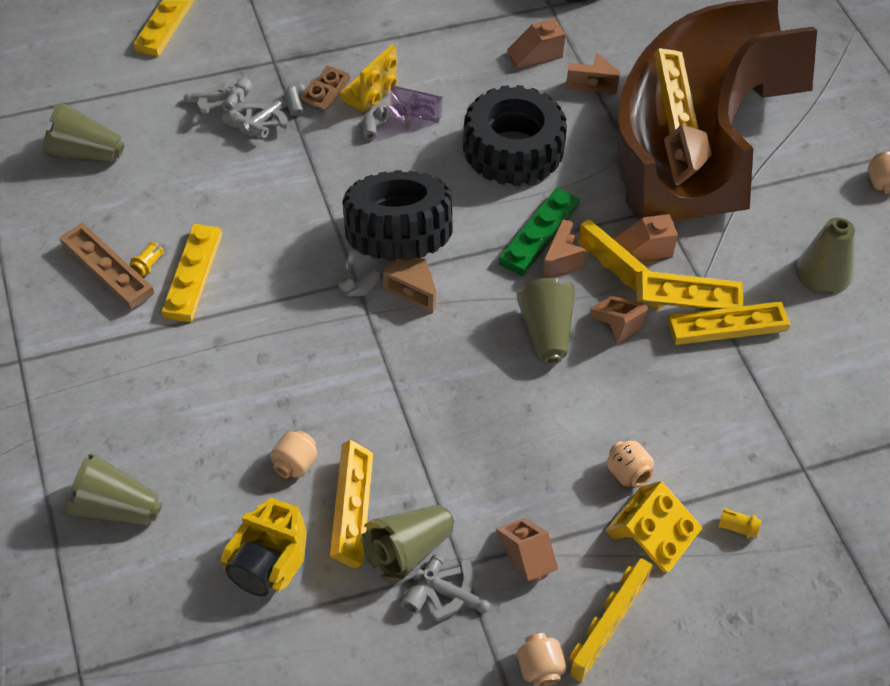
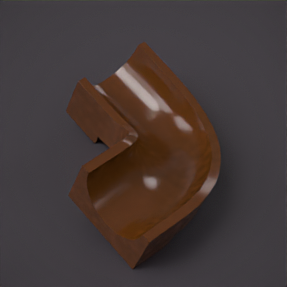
M741 0L711 5L691 12L673 22L645 48L635 62L621 93L618 116V167L620 176L626 186V203L639 220L644 217L670 214L672 221L750 209L754 148L732 126L735 114L742 100L751 89L756 91L762 98L813 91L817 42L816 28L812 26L781 31L778 16V0ZM658 48L682 52L698 130L707 133L712 152L710 158L699 170L680 185H675L664 143V139L670 135L654 59V53Z

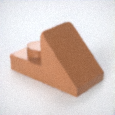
M595 53L594 65L568 64L566 89L617 94L620 71L599 53Z
M562 220L546 255L542 278H554L583 268L586 249L574 246L576 235L572 234L574 222Z
M610 296L591 307L590 312L593 319L610 324L616 343H620L640 330L648 312L647 304Z

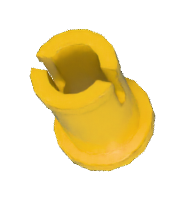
M149 242L138 256H134L130 260V266L141 277L149 275L151 267L164 254L162 247L152 253L159 245L156 242Z
M724 507L718 528L747 535L746 539L748 540L750 537L757 539L762 520L757 519L755 514L751 517Z

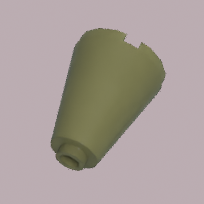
M59 103L55 107L49 120L53 122L50 131L46 130L43 144V152L51 157L113 162L115 158L121 157L124 143L121 142L120 135L67 104Z
M839 217L830 219L797 261L796 268L799 281L815 293L822 294L823 291H829L832 294L841 293L849 287L853 280L855 227L849 220Z
M540 278L525 283L524 290L520 291L519 288L516 292V300L537 358L550 365L560 363L567 356L575 298L574 285L567 280V285L560 284L558 278Z
M89 453L88 458L83 460L72 484L71 491H73L75 499L74 502L67 500L65 514L76 518L147 526L150 520H157L162 503L157 501L158 494L97 455Z
M434 505L372 519L364 524L363 527H366V532L361 534L365 555L373 568L379 566L384 572L380 577L390 583L399 582L452 534L453 516L448 509L440 505Z

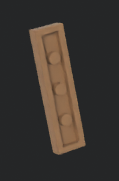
M83 222L59 237L61 245L130 310L154 295L153 287Z

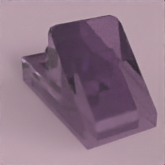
M391 86V109L406 130L409 129L414 117L439 123L442 117L441 96Z

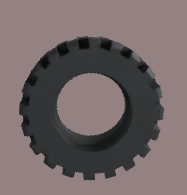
M505 85L497 90L492 88L486 92V95L482 93L478 96L475 102L473 101L467 108L463 131L465 158L478 174L483 173L485 179L492 181V179L496 180L501 185L511 183L513 186H521V183L530 185L536 183L537 179L543 180L559 167V163L564 156L567 133L565 113L556 101L552 102V98L549 95L539 93L538 89L532 87L526 89L522 85H516V87ZM516 131L531 137L526 139H509L500 136L499 133Z
M394 170V172L389 173L385 171L379 172L378 175L374 176L371 174L366 176L364 180L359 179L354 182L353 186L347 189L343 197L346 240L354 250H357L364 256L370 255L371 258L378 260L384 258L386 261H395V259L405 261L411 260L413 257L421 258L425 257L427 253L433 254L437 252L440 247L446 245L452 236V194L441 179L437 177L432 178L430 174H419L417 171L410 170L409 172Z

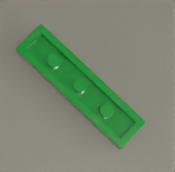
M556 187L499 257V265L524 276L556 236L562 220L568 221L579 207L580 198Z

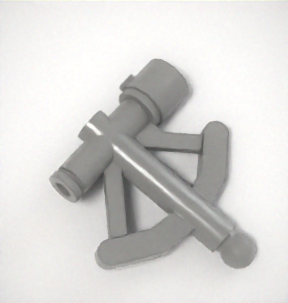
M240 78L234 86L226 87L225 83H221L204 93H186L184 101L186 103H197L202 114H206L209 112V109L222 104L223 109L230 112L237 103L244 102V97L252 89V83L247 78Z
M281 97L270 105L244 103L242 108L246 112L245 117L235 110L230 112L224 111L222 121L233 128H240L241 132L248 136L258 135L266 138L269 133V129L266 127L281 126L283 129L289 127L288 120L281 111L287 106L285 98ZM252 112H259L252 117ZM271 117H274L275 119L278 120V121H267V122H265L266 120H268V119L271 118Z
M432 555L424 571L418 570L414 579L417 583L405 591L401 602V607L411 614H418L426 601V597L430 598L436 609L433 613L435 621H441L456 614L463 605L474 610L476 608L480 613H486L490 608L488 601L480 600V597L470 593L474 581L471 562L464 560L461 563V567L438 572L444 563V560L438 555ZM462 574L463 584L459 588L442 579ZM435 591L453 599L452 602L442 606Z

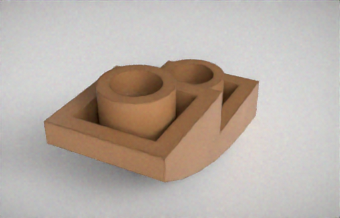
M326 65L319 78L311 80L300 101L324 111L337 99L340 92L350 81L349 73Z

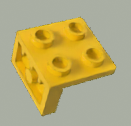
M391 44L360 72V75L340 92L341 101L366 113L373 106H376L389 91L394 90L398 82L397 47Z
M660 481L641 486L605 531L613 540L633 537L665 573L672 570L700 533L702 526L669 488Z

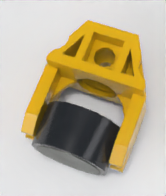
M271 497L258 505L254 511L246 513L241 517L243 523L224 548L220 562L225 564L224 571H226L228 577L237 586L259 597L266 596L271 589L280 592L286 588L304 562L307 529L299 507ZM262 546L281 552L282 555L278 559L273 553Z

